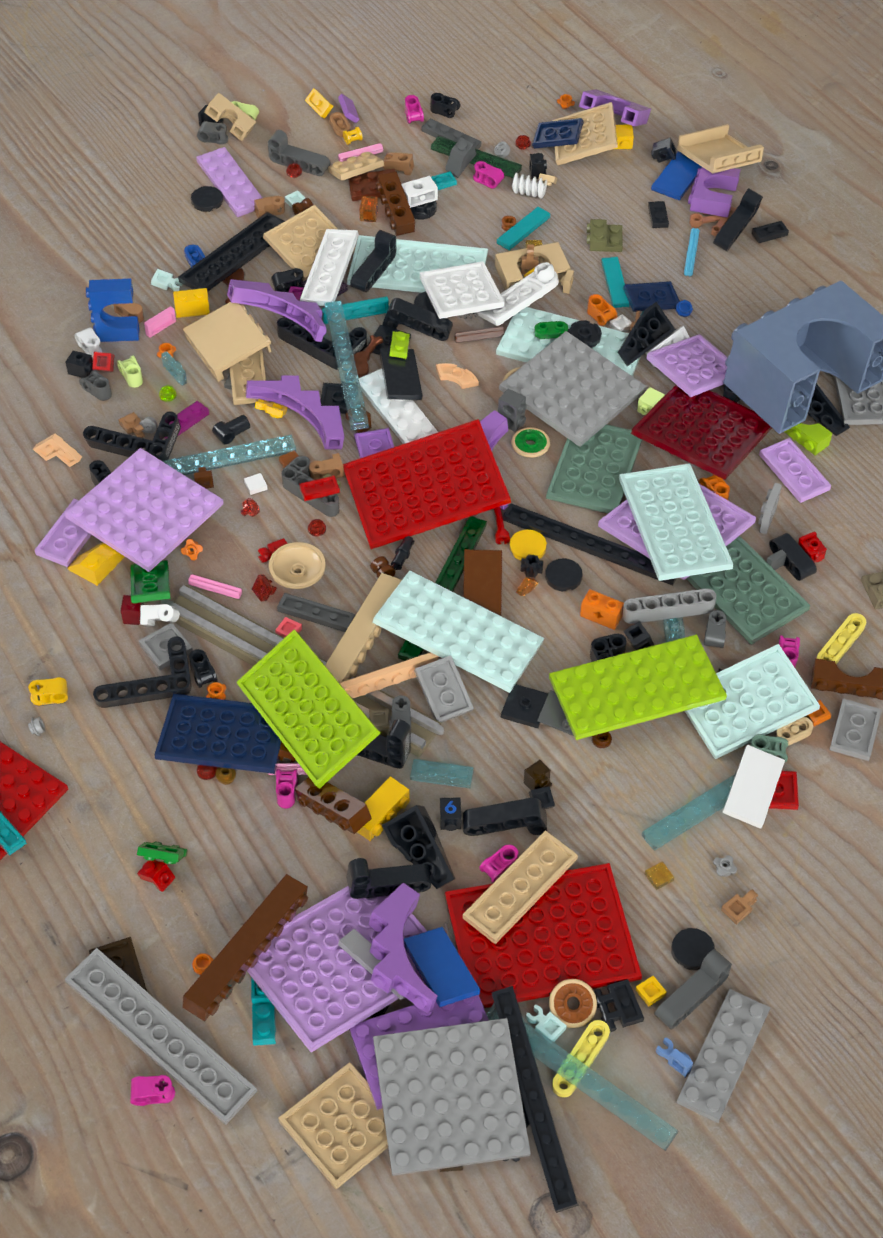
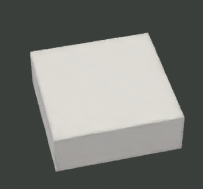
M622 314L611 320L609 326L614 330L627 332L630 330L632 322Z
M261 473L244 478V483L250 495L268 490Z

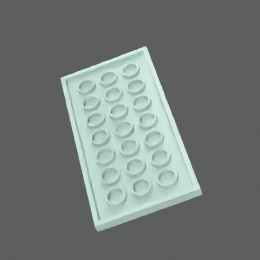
M358 236L347 285H350L354 273L375 249V237ZM396 239V256L372 288L423 293L426 290L420 280V272L482 261L486 265L488 249Z
M525 307L512 317L496 349V355L527 363L557 339L537 338L534 335V327L537 323L563 321L567 323L569 329L574 322L579 320ZM599 326L602 337L600 343L592 347V349L633 377L641 357L629 366H626L617 353L629 333Z
M690 464L620 474L621 486L659 581L733 569L731 557Z
M410 570L373 619L374 624L441 658L451 655L456 666L509 693L544 641L543 637Z

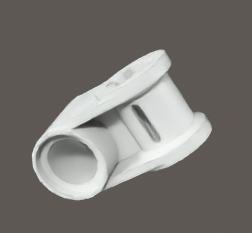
M91 327L74 334L79 347L86 354L92 355V359L94 352H102L99 346L100 339Z

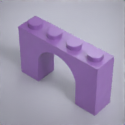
M597 89L583 91L579 107L590 109L612 102L614 113L622 116L621 122L632 126L647 124L651 108Z
M703 167L698 168L697 177H695L688 204H691L690 211L728 218L733 195L718 193L709 189L720 188L736 191L741 169L733 168L712 174Z

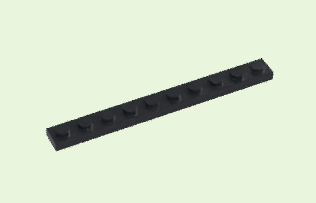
M512 503L503 515V521L524 529L535 530L547 538L658 580L651 560L638 551ZM677 578L662 580V582L673 586Z
M510 986L492 992L499 1019H508L519 1089L555 1212L558 1213L579 1206L514 987Z

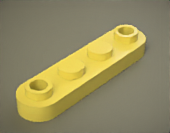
M858 613L849 615L818 653L817 659L835 661L837 664L864 631L866 626L865 617Z
M595 1020L589 1024L553 1078L552 1089L557 1096L569 1097L572 1095L607 1042L610 1029L604 1021ZM599 1031L602 1035L596 1036L594 1033ZM566 1084L567 1088L561 1089L559 1085Z

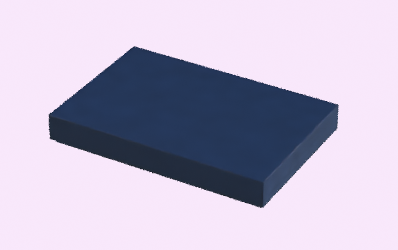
M576 118L538 123L532 143L533 148L578 144L584 123L583 119Z
M671 281L624 284L623 287L633 312L644 311L655 302L658 303L662 310L676 309L677 303L680 302Z

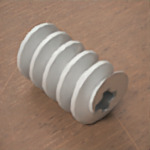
M515 173L512 183V190L515 194L520 191V194L524 195L526 192L527 196L532 194L535 198L538 195L539 199L544 197L547 187V180L543 183L542 178H540L537 182L535 176L533 180H530V175L524 179V174L518 178V173Z

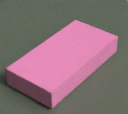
M170 306L144 322L146 335L151 338L175 323V309Z

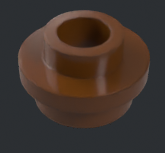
M609 732L592 736V743L598 748H607L612 743V736Z

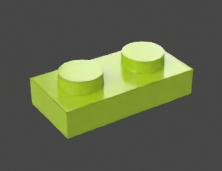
M393 331L389 356L407 358L410 334Z

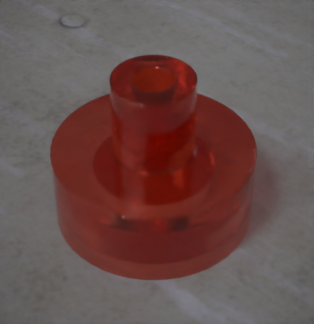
M252 498L243 501V509L241 510L243 516L249 514L251 517H254L260 513L258 504Z

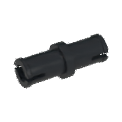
M410 536L405 537L401 545L395 550L396 555L391 562V566L395 570H401L405 560L410 556V549L415 542Z

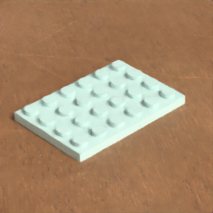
M777 644L716 673L727 694L726 700L686 710L685 713L714 759H717L750 743L757 734L767 735L819 710L820 705L780 645Z

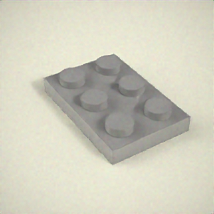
M451 655L415 668L414 672L435 720L442 723L474 710Z
M843 699L829 750L869 761L882 709Z

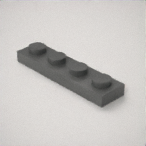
M431 118L422 126V132L454 146L462 137L474 144L476 151L481 147L482 141Z
M284 593L277 606L278 612L346 632L355 617L353 613L288 593Z

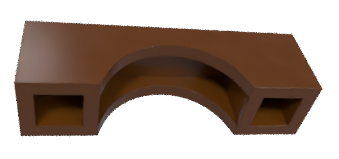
M815 658L812 668L811 689L883 700V668L874 667L868 675L853 677L843 673L837 667L835 661Z

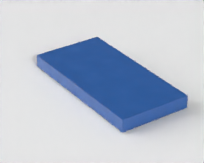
M678 151L676 159L670 161L653 183L651 190L680 201L695 181L698 168H702V166Z
M443 927L403 939L404 947L427 987L437 995L436 1002L439 1008L480 994L479 986Z

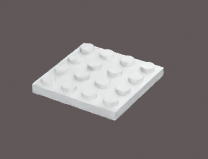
M484 261L420 272V280L439 319L504 307V300Z

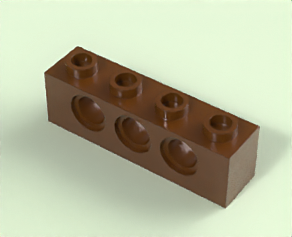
M397 171L378 175L376 189L381 194L382 205L386 207L385 214L386 217L390 218L391 230H394L396 236L415 232V219Z
M308 777L295 788L298 796L297 800L303 807L307 806L315 814L324 816L330 823L334 822L339 825L344 831L348 830L355 834L372 819L365 803L328 782L319 789Z

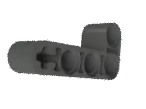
M276 130L268 141L269 158L274 163L316 176H322L331 164L329 158L324 155L288 145L287 134L282 130Z
M298 456L283 468L281 473L282 484L287 491L304 501L299 484L313 481L314 479L310 477L309 458ZM337 494L304 501L328 517H334L340 511Z
M713 949L704 958L701 968L657 1008L655 1015L671 1030L674 1029L726 981L732 964L716 949Z

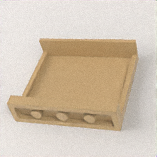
M729 124L679 135L677 150L713 174L761 162L764 147L762 145L747 147L728 135Z
M229 302L183 328L187 341L218 382L224 379L222 371L264 347L269 353L272 352L269 337L262 334L259 324L255 325L252 315L247 314L243 304Z

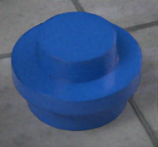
M682 300L677 303L676 312L680 316L687 317L692 313L693 308L689 301Z

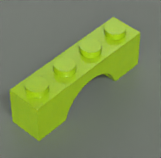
M800 423L784 431L794 441L814 455L828 447L832 437V432L820 423L813 425Z

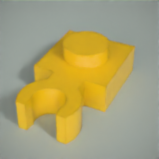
M258 399L254 407L259 410H265V413L270 414L273 418H282L288 409L286 406L274 402L269 403L262 399Z

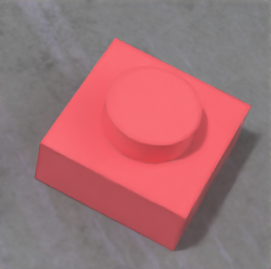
M285 617L276 628L275 633L285 638L294 629L300 633L302 624Z

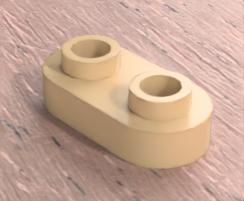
M802 717L777 729L776 737L786 736L788 737L785 738L788 740V746L811 735L813 723L809 718Z

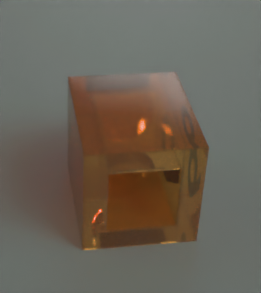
M362 196L359 208L360 221L376 222L378 197Z

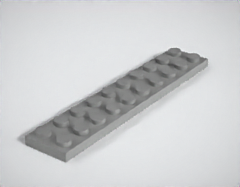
M98 948L65 978L66 983L225 1125L257 1092L255 1086Z

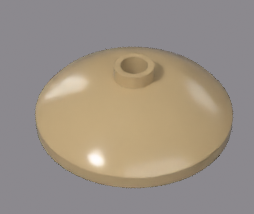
M294 542L281 546L272 554L269 560V572L274 581L283 587L291 589H302L315 584L323 576L326 567L322 552L315 546L303 542Z

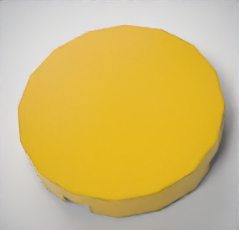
M526 529L518 531L512 536L509 548L513 556L520 561L522 558L526 559L528 555H538L540 559L546 553L547 543L541 533Z

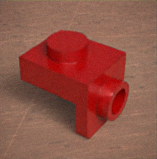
M157 860L147 861L137 873L142 880L154 883L161 892L175 879V875L167 864Z

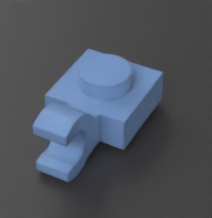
M664 1038L663 1044L668 1049H662L660 1046H657L656 1053L666 1058L671 1067L686 1077L692 1069L693 1062L685 1052H680L676 1048L673 1049L672 1041Z

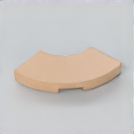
M436 364V370L441 381H453L461 389L479 386L478 379L468 369L464 370L455 364Z

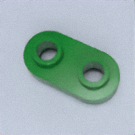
M563 321L539 322L534 327V335L539 339L558 338L564 332H568V325Z

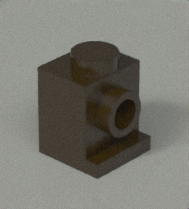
M538 760L524 770V784L530 790L551 787V770L541 760Z

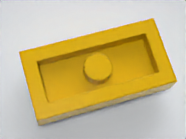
M313 88L305 100L324 119L334 107L315 88Z

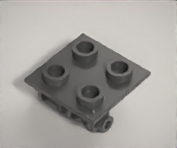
M550 690L537 721L574 736L555 691Z

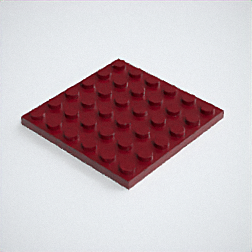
M675 385L632 428L631 434L726 480L772 427L755 411L708 390L690 397L680 387Z

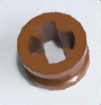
M504 216L502 218V229L508 231L516 224V218L513 216Z

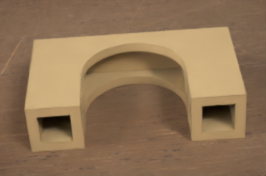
M559 242L534 247V257H538V264L544 262L552 264L560 283L562 276L566 275L567 269L571 270ZM527 248L495 254V268L505 290L523 279L519 269L522 264V256H527Z

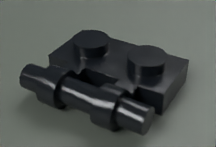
M628 979L608 985L607 990L609 994L603 995L601 989L594 991L597 999V1008L600 1009L602 1014L601 1020L607 1023L610 1032L617 1029L614 1022L620 1020L623 1028L644 1021V1016ZM613 1003L616 1011L610 1013L607 1004Z

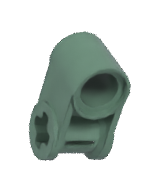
M757 734L752 738L750 746L776 757L779 755V758L787 762V739Z

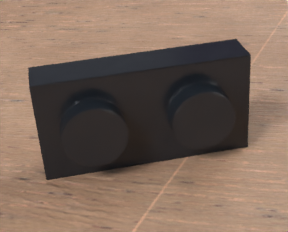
M665 201L648 202L652 228H668L669 220Z
M782 221L752 228V235L758 243L785 237L789 233V230Z

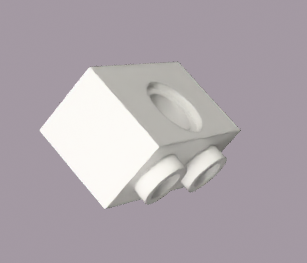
M430 176L401 184L410 208L438 200V187Z

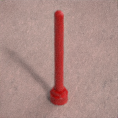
M494 508L497 525L495 541L498 545L501 544V541H504V544H508L510 542V535L504 528L501 508Z

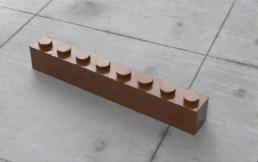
M286 874L183 995V1008L204 1022L210 1015L213 1016L217 1012L221 1001L229 998L235 984L242 982L249 967L253 968L256 965L259 955L269 949L273 938L280 936L287 921L291 922L296 915L297 909L299 907L302 908L308 900V886Z

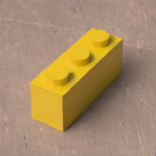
M390 776L365 802L372 819L357 833L369 841L375 836H379L383 831L382 825L395 818L397 813L409 804V789Z

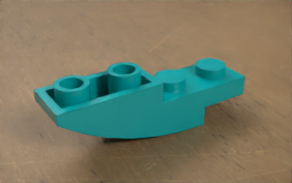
M251 977L253 1046L276 1044L275 1006Z

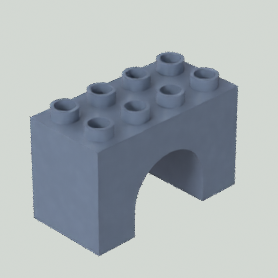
M843 281L828 287L820 286L810 296L803 299L795 298L786 307L776 312L770 310L759 320L749 325L747 323L739 325L731 336L733 345L731 353L725 362L727 370L723 383L780 434L806 421L820 371L836 376L857 394L883 381V315Z

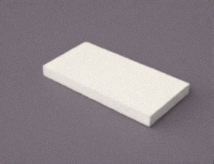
M747 745L722 813L761 829L785 760Z

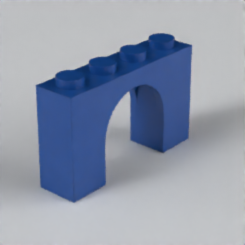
M131 278L89 280V287H86V297L90 298L88 300L89 311L92 310L91 322L95 324L93 325V330L99 337L100 342L139 341L140 327L138 316L115 317L103 310V308L111 304L133 303Z

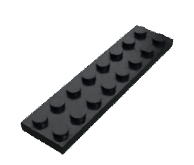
M266 212L178 276L179 282L191 289L207 288V292L268 248L270 245L263 238V234L285 221Z

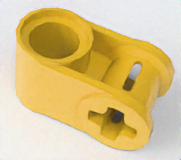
M56 677L53 679L33 680L28 686L31 693L30 699L34 705L60 704L68 700L67 681L64 678Z

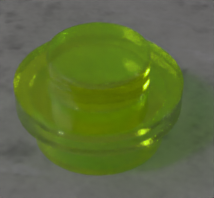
M169 385L163 386L159 392V398L165 402L172 401L177 396L176 390Z

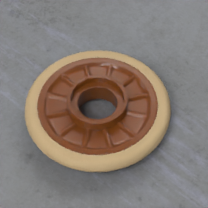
M567 979L557 984L552 990L549 998V1008L551 1013L567 1025L568 1028H579L588 1024L594 1017L597 1010V999L594 991L587 983L578 979ZM570 997H575L579 1001V1007L576 1010L570 1009L567 1005Z

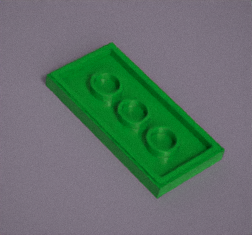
M168 560L161 561L150 572L137 564L130 565L132 603L171 599Z

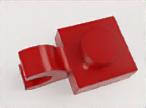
M283 538L267 544V548H260L258 550L260 554L258 558L261 563L270 560L272 554L278 548L288 544Z

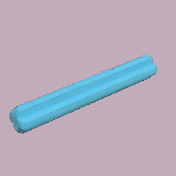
M698 228L691 229L684 269L685 276L693 275L700 232Z

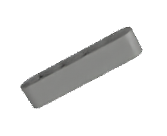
M699 589L631 598L624 603L623 620L626 623L635 624L639 621L643 623L709 614L715 608L716 593L711 589Z

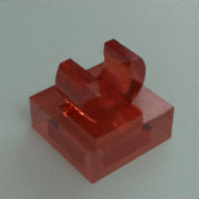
M262 574L258 575L251 590L262 602L267 601L270 595H274L277 587H274L272 581Z

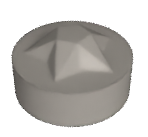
M504 141L499 142L494 148V153L499 158H505L510 153V146Z

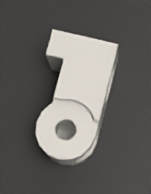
M166 604L141 605L140 625L155 626V621L160 620L173 623L179 619L180 612L175 606Z

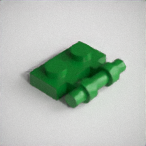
M157 841L154 843L144 842L138 846L137 855L143 856L145 860L161 859L164 860V863L176 864V862L178 863L183 857L187 856L188 850L180 848L179 845L167 846Z

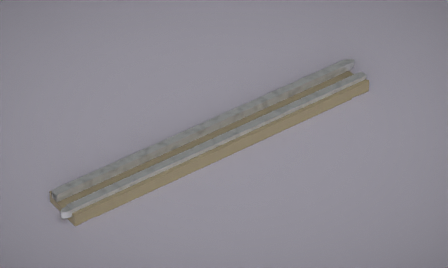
M183 585L179 589L180 596L174 602L166 599L161 600L162 605L166 604L178 608L180 616L175 623L252 666L257 664L284 639V637L188 585ZM319 657L323 664L326 665L327 661ZM376 690L353 698L368 718L369 710L389 709V722L391 724L394 697L381 690ZM410 706V753L420 757L437 734H444V729L439 721ZM379 730V735L386 737L389 730Z

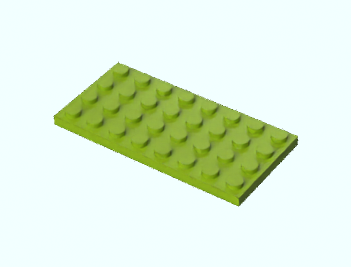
M295 629L236 682L319 789L380 734L375 725Z
M697 634L549 673V679L576 740L726 700L727 697Z

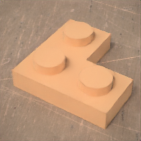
M57 434L44 439L33 448L46 461L57 456L69 467L78 463L82 458L74 448L69 446Z

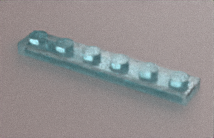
M736 774L644 830L642 837L655 851L725 806Z

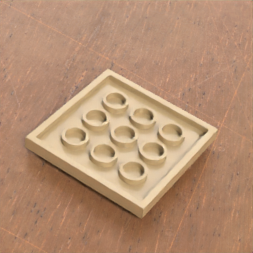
M612 102L552 120L582 118L584 122L578 144L555 146L557 165L618 148Z
M313 205L263 234V238L292 269L299 268L303 271L302 280L305 282L310 274L326 229L337 228Z
M350 1062L278 1118L280 1124L335 1189H338L388 1148L383 1108L376 1109L367 1081Z

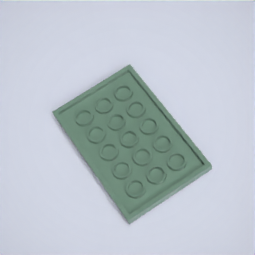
M607 424L581 447L567 438L548 488L546 499L607 514L610 513L622 502L624 491L619 476L620 474L632 472L642 439L632 435V430Z
M740 536L726 546L733 562V569L692 575L686 578L697 590L711 589L716 593L715 609L722 611L726 615V620L751 645L810 609V604Z

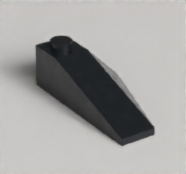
M657 302L642 312L617 352L626 366H629L676 330Z
M816 383L808 415L835 436H838L848 430L850 426L844 424L841 414Z
M416 805L382 825L390 843L413 865L424 864L427 866L431 884L436 889L455 880L434 824L424 806Z

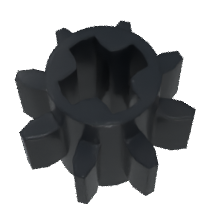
M528 555L526 559H521L520 571H525L526 577L536 578L538 573L542 574L543 560L539 561L538 555Z

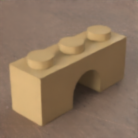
M220 93L210 101L204 112L216 122L221 118L229 119L233 123L230 133L241 141L252 131L256 123L254 119Z

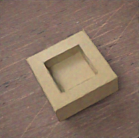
M540 173L539 179L542 178L543 183L547 180V186L557 183V177Z
M567 269L566 275L562 276L561 285L563 286V293H570L574 270Z

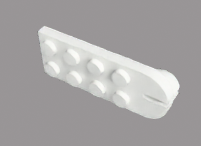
M548 262L538 264L534 272L501 293L504 307L477 312V315L496 326L503 324L504 321L516 315L525 307L530 306L531 303L542 298L543 295L558 285L559 279L553 265Z

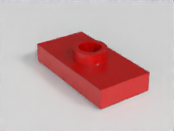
M335 475L299 484L304 501L340 493Z

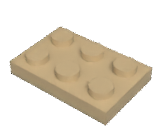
M364 152L361 156L349 157L343 162H335L332 166L328 167L330 174L342 181L383 167L384 162L374 154Z

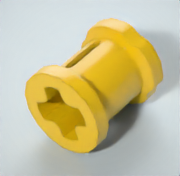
M355 127L354 130L348 132L343 131V138L347 145L353 141H361L363 139L359 127Z

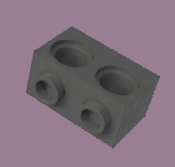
M508 388L498 399V413L507 418L508 429L516 432L526 422V397Z

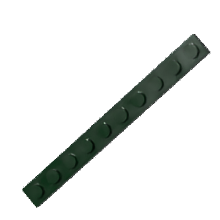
M472 516L468 518L435 582L436 584L452 592L454 591L464 571L465 549L475 550L487 526V521ZM405 640L398 653V659L406 661L421 656L424 649Z

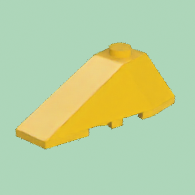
M102 542L79 555L67 568L69 571L98 586L125 556Z

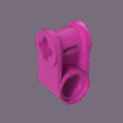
M408 95L405 98V114L408 124L414 121L424 122L423 109L420 106L418 97L415 95Z
M483 161L475 163V174L473 175L475 182L494 189L504 179V173L501 169L495 168Z
M780 635L778 644L794 668H796L800 637L794 639L785 638L783 635Z
M297 769L293 771L276 770L277 804L281 808L287 809L295 804V788L298 784Z
M513 845L503 846L495 854L482 862L479 868L480 871L485 872L491 878V882L494 883L518 859V849ZM511 856L513 859L508 860L505 857Z
M166 1075L137 1076L131 1079L130 1103L133 1105L145 1106L148 1104L169 1103L175 1097L172 1081Z

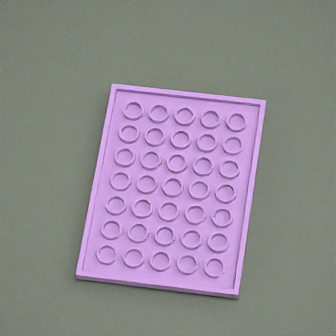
M349 887L343 888L299 913L291 922L287 921L280 936L273 938L269 949L259 955V959L253 968L249 967L247 970L310 1052L315 1051L399 999L393 992L386 993L370 981L372 974L338 945L339 940L353 929L372 944L373 939L379 932L374 931L369 926L372 911L388 896L353 899L350 897ZM413 914L406 920L403 928V939L427 932ZM406 951L407 958L413 970L422 980V982L425 983L419 971L417 970L415 964L413 963L411 957Z

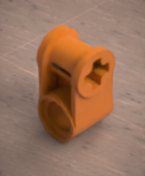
M593 294L589 297L587 313L600 326H604L609 320L618 317L616 309L603 299L602 296Z
M713 474L710 477L699 479V484L724 499H729L730 487L722 478Z

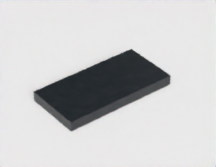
M380 348L379 354L387 399L422 400L423 395L414 349H408L407 358L405 359L389 356L390 348Z

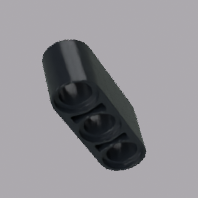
M785 533L769 541V547L773 554L780 550L786 553L784 566L796 580H803L817 572L814 561L790 534Z

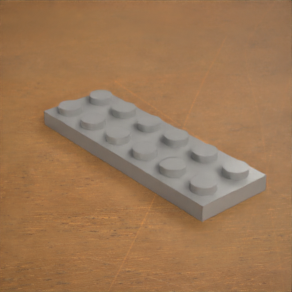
M729 989L677 1099V1104L719 1123L768 1016L770 1007Z

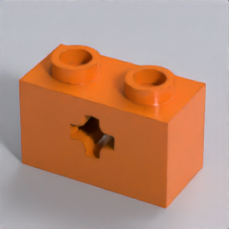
M589 589L581 603L580 616L615 630L623 617L624 603Z

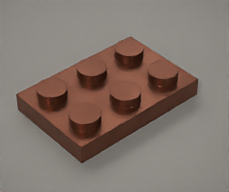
M395 169L363 173L348 178L352 201L379 198L381 194L376 189L378 175L395 172Z

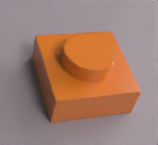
M821 700L817 701L820 705L819 710L806 715L812 721L813 727L831 719V713Z

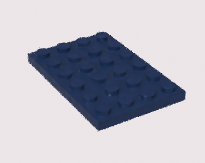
M173 694L154 755L156 760L275 774L282 741L252 703Z

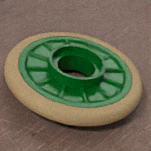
M527 427L518 430L513 435L511 444L514 451L519 455L533 458L539 457L548 451L550 439L544 431L538 428ZM532 440L535 442V444L531 445L527 444L526 442Z

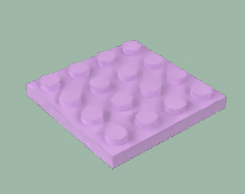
M700 334L647 354L646 359L690 397L724 385L727 357Z

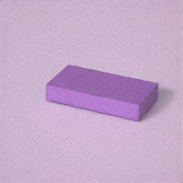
M341 94L338 99L345 117L357 123L360 119L353 101Z

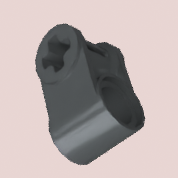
M204 121L197 133V138L204 143L225 144L229 139L228 135H226L227 127L223 123Z
M92 370L90 375L79 380L82 388L97 399L105 401L111 398L112 392L109 380L96 370Z
M714 610L709 614L704 637L705 646L724 648L726 615L720 610Z
M399 695L393 699L390 728L396 719L406 721L411 727L410 700L408 697Z

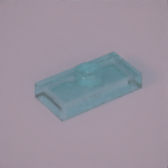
M167 351L162 353L163 367L180 385L187 384L186 371L182 368L180 362H176Z

